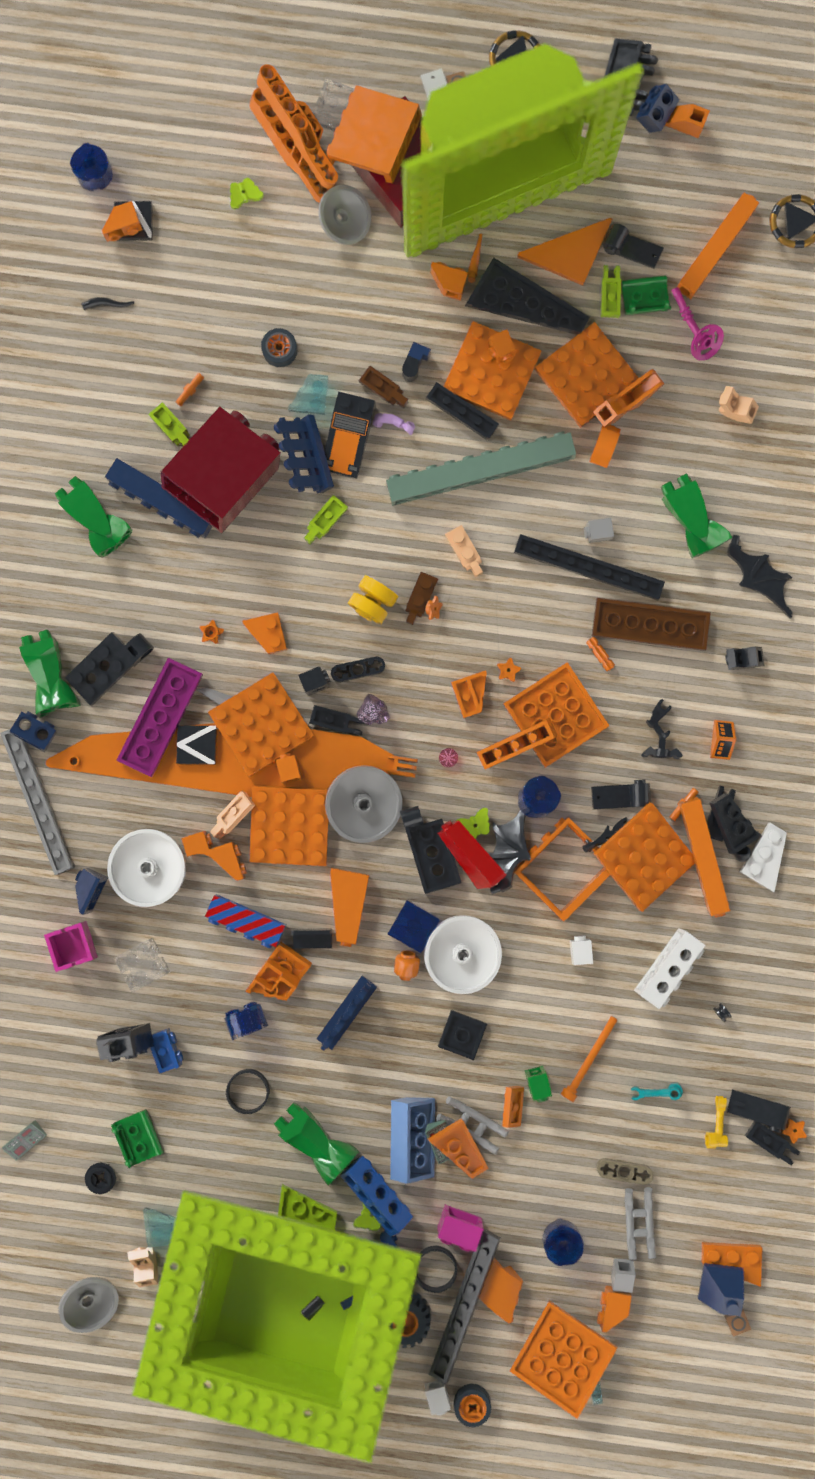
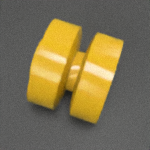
M364 575L358 587L365 595L354 592L347 604L363 618L382 625L388 613L381 605L392 608L399 596L382 583Z

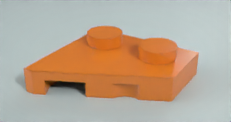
M278 612L242 621L244 626L268 654L287 650Z
M486 670L451 682L463 719L482 712L487 676Z

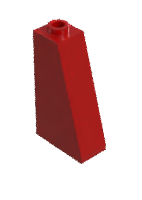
M449 820L441 826L442 830L438 835L477 889L493 887L507 876L459 820L454 822Z

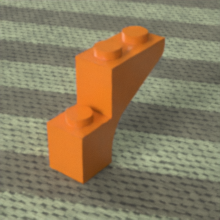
M651 369L622 392L605 400L594 411V414L604 427L612 425L628 411L640 407L664 385V382L656 371Z
M206 831L181 838L187 857L196 854L207 855L235 880L245 878L244 874H247L245 864L240 862L239 856L241 852L238 844L235 845L234 842L212 848V837Z

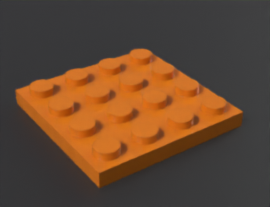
M472 321L444 387L464 401L511 421L542 351L511 338L516 348L515 356L509 362L503 363L502 361L497 363L496 359H492L489 353V337L499 332Z
M595 322L535 367V371L580 428L596 417L594 411L605 400L616 396L639 379Z
M568 662L503 703L520 731L550 718L558 736L532 748L544 768L609 727V724Z
M274 672L208 711L211 719L248 777L279 759L280 755L291 752L314 737Z
M253 785L252 802L255 806L251 809L249 862L326 866L329 820L325 810V799L328 789Z
M650 802L593 853L641 912L695 864L691 851L655 805Z
M549 1300L513 1363L510 1372L578 1419L618 1347Z

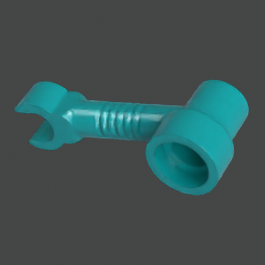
M676 1082L671 1083L667 1089H640L637 1086L631 1088L632 1091L636 1090L639 1092L638 1096L631 1097L635 1101L645 1097H670L672 1100H678L683 1095L682 1086ZM676 1090L678 1094L673 1095L671 1092Z

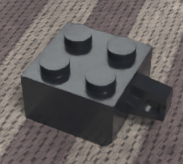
M150 1023L117 1028L99 1035L96 1040L100 1060L108 1059L109 1062L118 1061L122 1057H125V1060L136 1058L137 1055L147 1053V1049L154 1046Z

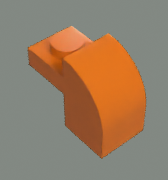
M602 425L589 462L605 468L608 467L621 429L613 425L606 427Z

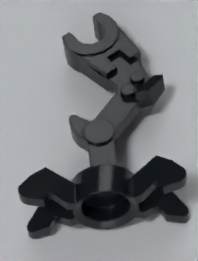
M661 699L651 712L650 720H646L647 725L653 728L659 737L658 749H653L650 746L641 756L648 757L650 755L655 758L673 757L674 759H679L683 754L677 748L671 751L665 749L666 738L670 735V731L664 732L658 722L671 710L672 706L669 705L667 709H662L661 703L664 700Z

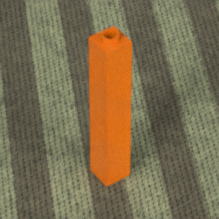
M745 192L741 195L680 280L677 287H679L681 294L691 300L756 210L760 202L754 196Z
M695 797L678 802L707 911L711 916L722 917L726 915L725 912L730 911L701 800Z

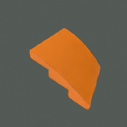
M494 1257L479 1299L495 1314L510 1324L514 1320L513 1314L515 1306L518 1304L523 1280L511 1266L503 1268Z

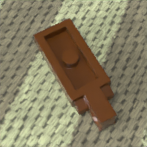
M370 365L359 379L360 384L393 406L396 403L405 408L409 403L408 399L402 395L403 390L400 389L399 385Z
M420 572L406 605L405 611L409 613L406 623L413 625L417 616L421 618L424 615L426 604L433 594L438 578Z

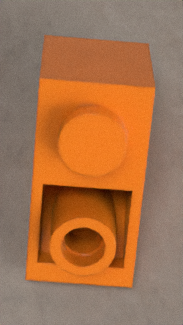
M694 104L676 106L665 126L699 139L710 110Z
M132 201L113 207L102 229L107 242L117 241L123 236L135 235L143 230Z
M432 262L430 273L442 295L461 301L468 272L459 267H448L443 262Z
M605 1286V1292L601 1293L600 1298L602 1311L598 1312L597 1324L600 1325L602 1332L606 1333L629 1316L631 1293L613 1291L612 1286Z

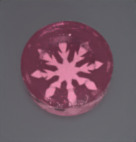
M446 748L441 751L439 761L444 767H453L458 761V754L455 750Z

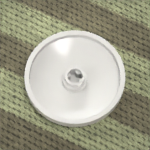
M153 829L136 830L122 837L113 847L107 865L108 878L114 891L124 901L140 907L156 906L171 899L182 886L186 874L185 856L179 844L166 833Z
M459 915L445 919L432 930L425 944L424 961L429 975L441 988L452 993L469 994L483 989L494 979L501 965L502 949L496 933L488 924L476 917Z

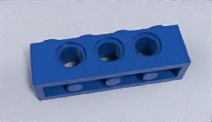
M364 1156L355 1159L340 1174L389 1236L400 1233L413 1218L409 1208L398 1199L396 1192L389 1188L383 1176L375 1171L372 1163ZM363 1176L367 1178V1183H365ZM376 1191L379 1192L380 1198L377 1197ZM389 1206L392 1209V1214L389 1212Z

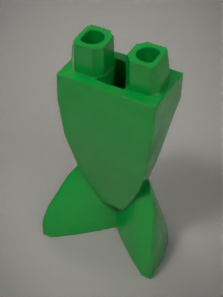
M686 473L677 478L680 488L675 490L670 481L663 484L661 490L664 495L662 501L665 507L685 528L688 551L691 559L726 543L732 536L724 526L708 519L701 490L696 480L692 481Z
M74 476L68 482L73 488L69 494L63 488L55 493L59 501L58 504L78 523L89 530L90 545L97 556L103 558L115 551L130 537L132 528L123 519L106 514L94 491L85 481H81L78 477Z
M49 630L39 632L41 641L34 642L32 635L21 637L22 646L19 647L21 656L37 684L35 713L38 718L48 715L55 709L81 706L75 692L61 679L62 664L58 642L53 638Z
M294 1102L286 1110L293 1119L288 1122L281 1116L274 1123L280 1132L278 1135L286 1143L312 1157L316 1170L323 1181L329 1186L359 1151L348 1143L330 1140L314 1115L306 1107L302 1108Z

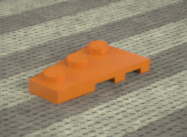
M462 1119L457 1120L428 1138L434 1146L451 1159L470 1178L473 1179L489 1169Z
M702 1242L701 1262L703 1265L708 1263L741 1267L744 1270V1281L761 1287V1245Z

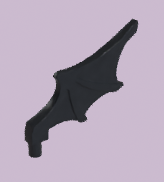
M733 535L728 546L727 556L741 568L743 578L739 585L767 597L791 619L792 611L785 603L783 590L786 581L792 579V576L775 570L767 560L769 555L753 556L741 550L742 546L738 545L740 536Z
M528 800L521 803L520 811L510 822L504 825L493 823L496 847L493 853H489V855L507 876L499 881L497 885L490 887L492 895L512 888L516 867L521 862L530 861L531 859L524 835Z

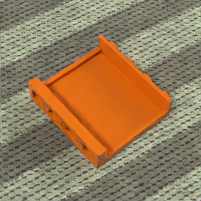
M356 85L354 91L349 96L347 108L342 112L341 122L335 128L332 143L327 147L326 154L332 165H334L336 160L384 175L385 181L393 184L422 116L419 104Z

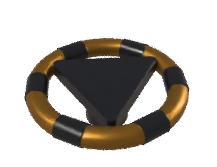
M507 31L501 34L491 46L489 52L490 66L526 52L525 40L533 48L540 46V43L534 36L525 31ZM519 38L496 58L498 48L504 41Z
M801 194L788 195L774 205L770 213V229L776 240L784 246L794 249L804 248L815 242V231L806 240L793 241L790 239L815 224V215L790 203H805L815 213V200ZM783 206L785 209L787 238L783 236L777 227V216Z

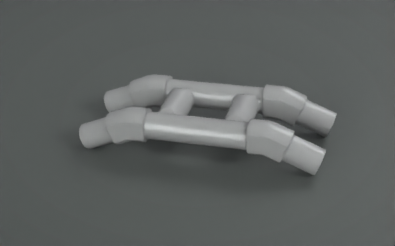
M449 1096L446 1099V1104L464 1112L460 1119L464 1121L465 1125L470 1117L480 1122L475 1133L468 1129L474 1142L496 1155L499 1148L486 1138L481 1137L486 1127L506 1138L509 1131L465 1103ZM440 1113L436 1117L437 1121L446 1120L448 1126L456 1122Z
M646 1187L644 1190L645 1209H633V1190L627 1188L625 1189L624 1203L629 1260H637L635 1237H646L648 1258L656 1259L652 1188ZM634 1217H645L646 1228L634 1229Z

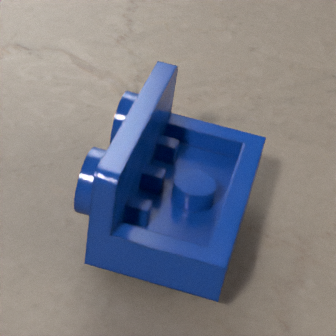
M170 1028L152 1034L154 1046L150 1049L159 1074L181 1067L184 1059L182 1052L177 1050L175 1033L171 1032Z

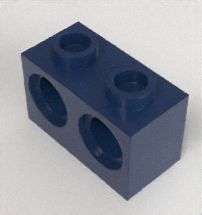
M667 83L656 85L649 91V96L641 105L636 119L649 133L662 131L680 99Z
M21 711L10 729V734L46 752L57 733L54 729L55 726L47 721H44V723L38 721V717L29 711L27 713ZM24 721L30 722V729L22 730L20 728L21 723ZM40 731L48 732V737L44 740L39 739L37 735Z

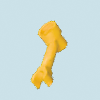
M724 1096L715 1097L716 1127L715 1132H706V1148L716 1149V1147L728 1146V1137L723 1135L724 1111L727 1105V1098H724Z

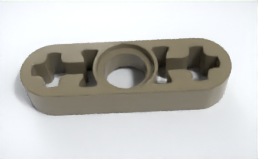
M607 1158L600 1159L596 1164L598 1174L606 1179L647 1185L652 1182L654 1177L650 1167L644 1164ZM608 1164L609 1168L615 1169L616 1175H614L613 1170H607L604 1173L601 1167ZM627 1166L630 1168V1173L628 1176L623 1177L619 1171L622 1167ZM634 1168H636L635 1171L637 1173H643L646 1170L649 1175L642 1179L640 1175L635 1174V1178H633Z

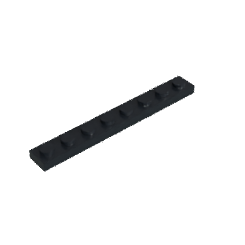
M522 534L519 535L514 550L515 554L657 601L660 599L665 581Z
M483 1229L476 1252L473 1251L428 1374L445 1385L450 1379L501 1237L486 1229Z

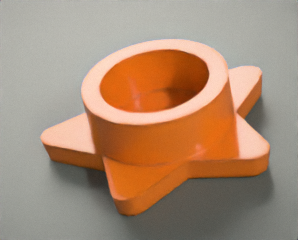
M434 596V599L429 600L426 604L425 611L429 615V620H432L434 617L439 619L440 609L443 603L439 602L438 596Z
M211 620L206 626L199 627L203 632L202 642L211 640L217 644L218 636L224 632V629L216 627L214 620Z
M509 658L506 663L497 664L501 671L499 680L508 678L510 681L515 682V674L521 670V667L515 666L512 658Z
M788 1118L786 1130H782V1134L789 1136L791 1143L795 1144L798 1138L807 1137L803 1131L805 1122H795Z

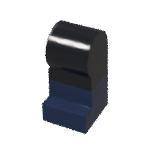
M413 342L402 367L404 380L413 382L418 378L422 360L428 361L431 355L430 348Z

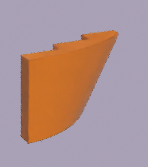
M280 942L256 974L246 992L250 994L252 992L264 994L265 997H275L287 1001L297 988L301 978L311 967L312 962L283 942Z

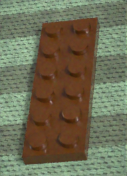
M596 598L591 636L706 651L711 613Z

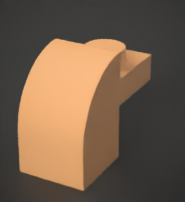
M726 386L720 396L719 404L721 406L719 412L722 415L735 421L753 423L759 408L753 398L739 396L735 389L730 386Z
M141 1247L136 1248L133 1252H128L129 1261L134 1266V1283L139 1288L158 1284V1266L154 1248Z

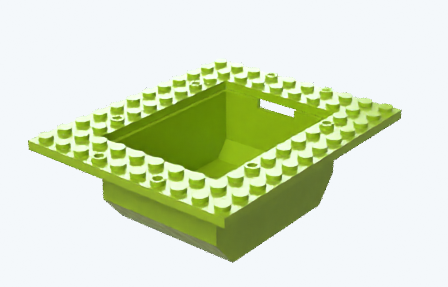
M545 43L431 91L421 122V155L403 162L404 252L406 257H417L427 249L433 250L444 242L454 241L458 236L463 234L469 235L477 228H485L491 222L496 220L502 221L510 214L521 213L529 206H537L548 198L554 199L562 192H571L581 184L587 185L600 176L603 178L611 174L643 72L640 63L596 82L585 81L574 57ZM584 122L585 125L589 123L586 138L581 136Z
M184 1190L132 1396L371 1463L421 1254ZM172 1263H176L178 1268H173ZM318 1295L325 1304L309 1321L302 1315L301 1311ZM353 1296L352 1305L343 1310L340 1302ZM390 1323H395L397 1327L391 1328ZM156 1324L162 1325V1329H158ZM205 1382H210L212 1386H206ZM380 1385L382 1389L377 1390L375 1389V1386ZM305 1410H310L312 1414L307 1415Z

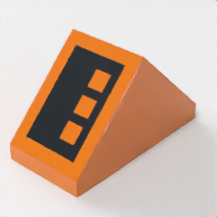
M714 720L710 758L730 760L736 742L734 722Z

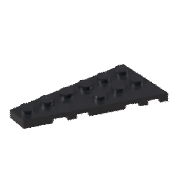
M494 257L465 304V307L576 335L581 334L590 319L583 312Z

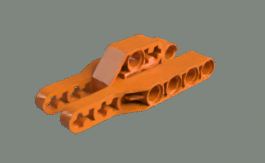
M264 64L260 68L257 77L258 88L252 93L249 107L285 163L300 176L313 198L320 203L324 194H319V191L326 193V191L335 186L338 180L336 170L319 144L323 128L309 106L303 101L295 100L277 70L270 64Z

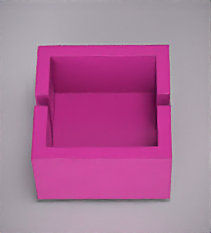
M87 921L44 935L55 972L98 958Z
M445 1204L437 1226L438 1238L444 1244H455L463 1251L470 1252L472 1250L476 1252L483 1232L482 1217Z

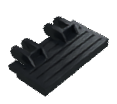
M615 38L604 78L638 63L645 64L641 65L643 72L634 99H647V91L640 90L643 76H653L655 72L652 66L647 65H656L658 62V58L655 55H650L652 44H644L643 41ZM634 100L629 116H633L634 110L638 111L644 102Z

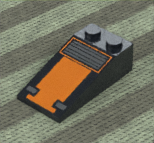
M338 391L325 447V456L330 473L358 479L376 409L375 400Z

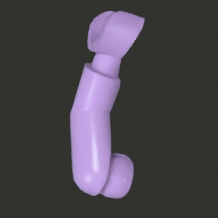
M378 413L374 416L372 422L378 428L382 427L383 423L393 424L398 428H404L410 435H412L415 429L413 422L407 421L405 423L403 419L393 414Z

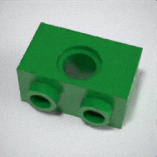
M539 1066L524 1070L533 1101H547L548 1097L552 1096V1092L544 1067Z

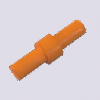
M198 373L190 384L187 383L183 388V393L175 403L181 407L189 396L192 397L204 376Z
M692 788L687 796L679 802L695 798L699 792ZM677 803V808L669 816L674 822L681 815L679 803Z

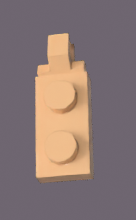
M460 525L446 533L445 536L463 568L467 571L471 569L475 577L481 575L483 571L479 564L482 561L463 526Z
M241 791L218 815L217 824L210 831L213 837L221 839L229 834L255 806L246 792Z

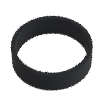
M244 1069L232 1076L226 1087V1098L229 1105L241 1114H253L261 1110L270 1094V1087L266 1077L254 1069ZM244 1073L258 1076L266 1087L265 1101L259 1107L251 1110L238 1107L230 1097L229 1090L232 1080Z
M429 1246L420 1252V1259L425 1254L433 1251L445 1253L454 1263L455 1271L453 1277L448 1283L439 1287L425 1284L417 1273L415 1278L424 1290L431 1293H441L448 1290L456 1280V1259L445 1247Z

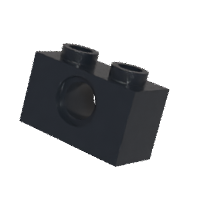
M320 666L298 675L308 696L329 688L328 683L331 682L326 669L322 670Z

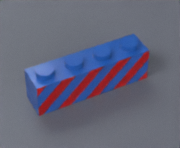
M218 894L213 896L205 914V917L209 918L208 922L218 926L221 923L227 926L226 930L237 933V931L244 933L243 937L252 941L255 939L262 941L261 945L270 949L278 946L287 925Z

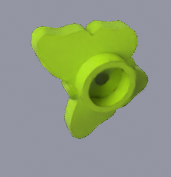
M248 177L239 184L234 182L230 185V206L232 209H239L243 203H248L250 200L260 201L264 197L263 192Z
M487 808L480 809L475 817L457 819L475 839L477 835L489 833L490 824L488 822Z
M363 1204L364 1209L361 1211V1215L354 1220V1227L364 1230L368 1229L369 1231L379 1230L380 1223L373 1215L372 1217L370 1216L371 1212Z

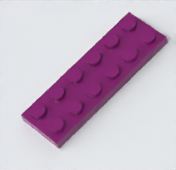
M167 659L116 761L153 777L203 677L202 673L175 660Z

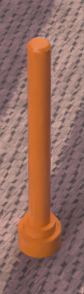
M611 1016L570 1086L568 1085L562 1090L561 1095L574 1103L577 1098V1088L618 1021L615 1017Z

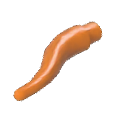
M482 233L479 234L469 264L468 281L470 283L475 282L478 274Z

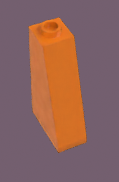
M331 868L330 876L336 940L341 942L340 945L352 947V944L356 945L369 875Z

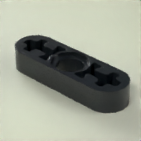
M376 656L338 664L331 669V677L334 681L340 683L378 675L385 670V662L381 657ZM376 660H378V663H382V666L379 667L380 670L376 671L375 668H369L370 673H366L365 662H368V666L374 665ZM356 664H360L364 668L363 673L360 675L353 673L352 669ZM346 666H350L349 671L352 677H348V673L343 674L341 679L338 676H334L338 668L341 671H347Z

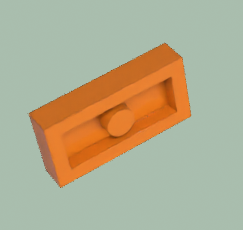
M522 1086L506 1087L503 1127L521 1126L524 1087Z

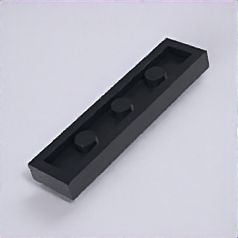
M438 382L435 383L426 396L427 401L487 441H489L499 426V423Z

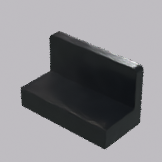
M332 928L292 930L293 949L332 948Z

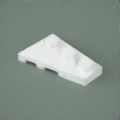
M768 823L761 834L762 837L758 839L740 873L768 890L775 892L787 832L772 823Z

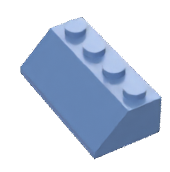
M405 1097L391 1100V1180L409 1184L434 1177L435 1154L425 1131L427 1124L435 1122V1098Z

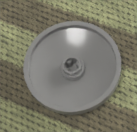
M373 766L352 767L338 775L331 783L325 799L326 815L331 826L342 837L359 843L376 841L387 835L397 824L401 815L400 811L402 810V795L395 780L385 771Z

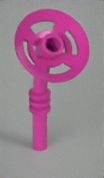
M676 287L671 291L680 308L679 313H682L683 321H686L694 334L691 343V354L699 361L708 360L720 349L724 339L723 330L716 324H709L699 329L693 319L694 315L691 314L692 310H689L690 306H687L679 287ZM714 332H717L716 342H715V333H714ZM711 348L707 353L701 354L702 350Z

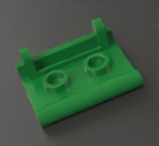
M667 275L621 280L625 315L671 310Z
M147 1109L111 1124V1131L115 1134L125 1159L124 1163L128 1169L133 1165L164 1153Z

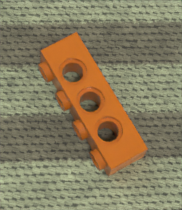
M549 718L478 751L477 754L486 770L558 735Z

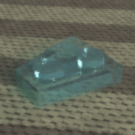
M309 374L304 381V385L297 392L294 401L288 406V411L325 415L328 376Z
M145 1207L143 1215L147 1247L169 1245L176 1217Z

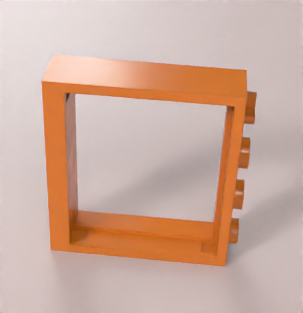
M569 817L559 819L554 825L556 828L551 833L548 831L541 838L543 842L538 847L534 845L528 851L531 856L530 861L521 862L514 871L563 922L610 876L609 872L603 867L560 911L522 873L567 826L585 844L586 839L593 842ZM596 846L592 851H597L599 847Z

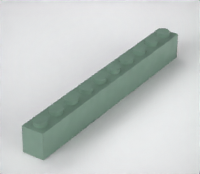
M563 431L554 434V437H539L535 442L523 441L515 447L504 446L496 452L491 450L485 451L477 457L469 455L463 457L461 461H447L442 466L430 465L426 467V470H411L407 472V475L400 476V474L392 475L386 480L391 504L394 506L572 460L576 456V450L571 432L565 434Z

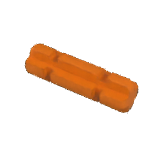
M596 637L590 638L586 644L589 648L593 649V654L600 663H603L604 669L610 671L615 667L614 662L609 660V655L598 644L599 642Z

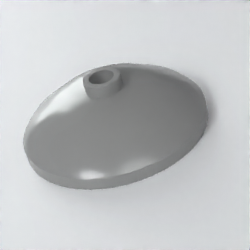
M349 185L334 186L323 195L318 212L320 224L328 237L343 245H351L362 240L368 233L371 225V210L364 195Z
M89 1277L73 1284L64 1293L59 1303V1317L62 1324L70 1331L76 1333H88L104 1326L113 1317L118 1307L119 1297L115 1286L107 1279L101 1277Z

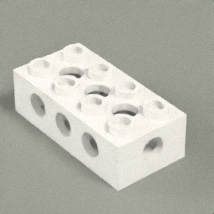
M678 928L634 991L658 1009L665 1007L670 1000L669 995L680 987L682 977L688 975L692 970V963L703 955L705 945L687 931ZM684 950L683 956L680 957L681 951ZM673 966L672 971L669 972V968ZM662 982L661 986L657 988L658 983Z

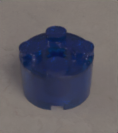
M84 143L73 153L70 166L78 183L88 191L102 190L110 184L113 178L112 166L103 149L96 145Z
M543 775L534 777L519 790L518 806L530 818H544L557 808L561 792L556 783Z
M251 1002L243 1006L244 1010L234 1009L225 1013L224 1021L232 1041L236 1040L237 1037H244L263 1029L261 1025L263 1027L269 1026L261 1004Z
M557 1219L545 1228L542 1242L548 1259L557 1266H570L577 1263L582 1257L584 1250L583 1239L578 1228L572 1222L563 1219Z

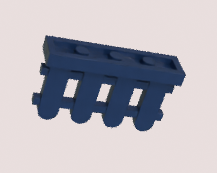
M308 414L302 419L296 417L294 421H286L285 417L279 418V421L274 424V430L278 434H283L284 440L279 442V449L282 452H288L289 458L284 461V467L289 471H293L294 477L289 479L290 487L298 489V492L305 491V488H313V491H316L317 494L324 493L333 488L334 484L314 414ZM290 434H298L299 439H291ZM295 452H303L304 457H296ZM300 470H308L309 475L301 476Z
M363 975L359 978L316 1038L322 1043L320 1049L323 1051L327 1048L333 1050L378 987Z

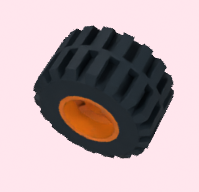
M414 1291L411 1294L400 1344L403 1345L402 1348H407V1345H410L412 1348L415 1347L416 1342L418 1344L422 1343L423 1338L427 1337L430 1330V1306H427L425 1298L421 1299V1294L417 1293V1295H414ZM390 1323L391 1328L397 1327L395 1323Z

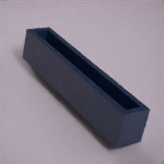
M118 458L115 459L105 475L110 487L117 491L119 488L124 490V495L130 499H139L142 506L149 510L151 507L156 509L159 516L167 519V517L174 520L173 524L181 529L183 527L190 530L189 533L198 539L200 536L205 539L213 527L164 490L160 483Z

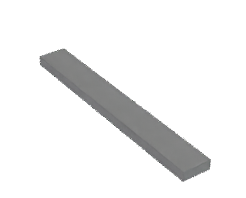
M10 729L1 732L0 735L54 875L73 869V863L26 742L10 734Z

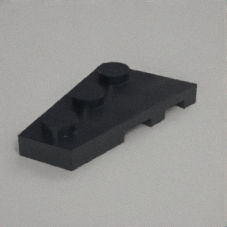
M723 794L710 802L729 854L734 855L762 837L752 827L753 824L750 820L744 817L741 813L742 810L729 794Z

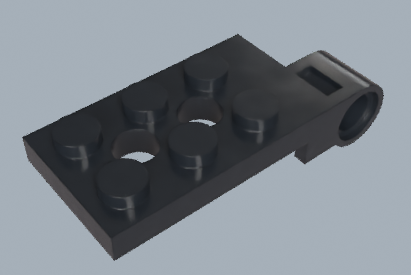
M111 632L65 679L92 706L132 667H135L147 657L154 647L141 633L134 636L125 645L114 632ZM104 660H107L110 664L107 671L101 668ZM91 673L96 676L94 684L88 681V676Z
M419 806L401 810L400 814L424 893L428 894L461 884L454 856L438 835L442 830L441 826L444 824L443 819L424 824ZM435 846L438 853L435 857L427 855L426 850L428 847ZM437 864L443 867V873L439 876L432 873L433 866Z

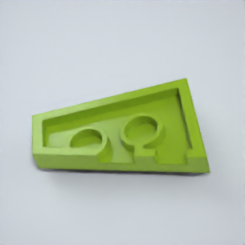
M282 1184L278 1209L279 1216L335 1231L336 1210Z

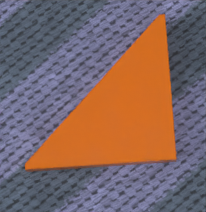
M612 218L602 220L518 253L517 258L583 286L612 222Z

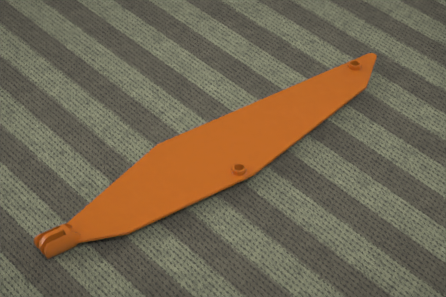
M209 723V724H199V725H189V726H216V725H215V723ZM217 728L216 765L176 764V729L153 777L116 761L131 731L91 735L48 758L46 766L49 768L238 795L241 791H244L249 797H252L253 785L328 789L338 775L356 766H373L385 771L389 775L415 778L416 774L397 771V769L416 771L417 766L402 764L399 761L418 763V759L395 756L361 736L310 729L314 737L289 752L291 756L295 755L297 758L302 779L283 784L276 761L248 777ZM77 758V763L73 765V759Z

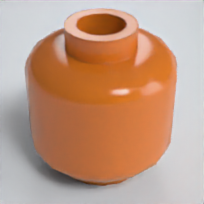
M402 951L395 958L394 973L401 980L410 981L411 978L416 977L419 973L420 958L413 951Z

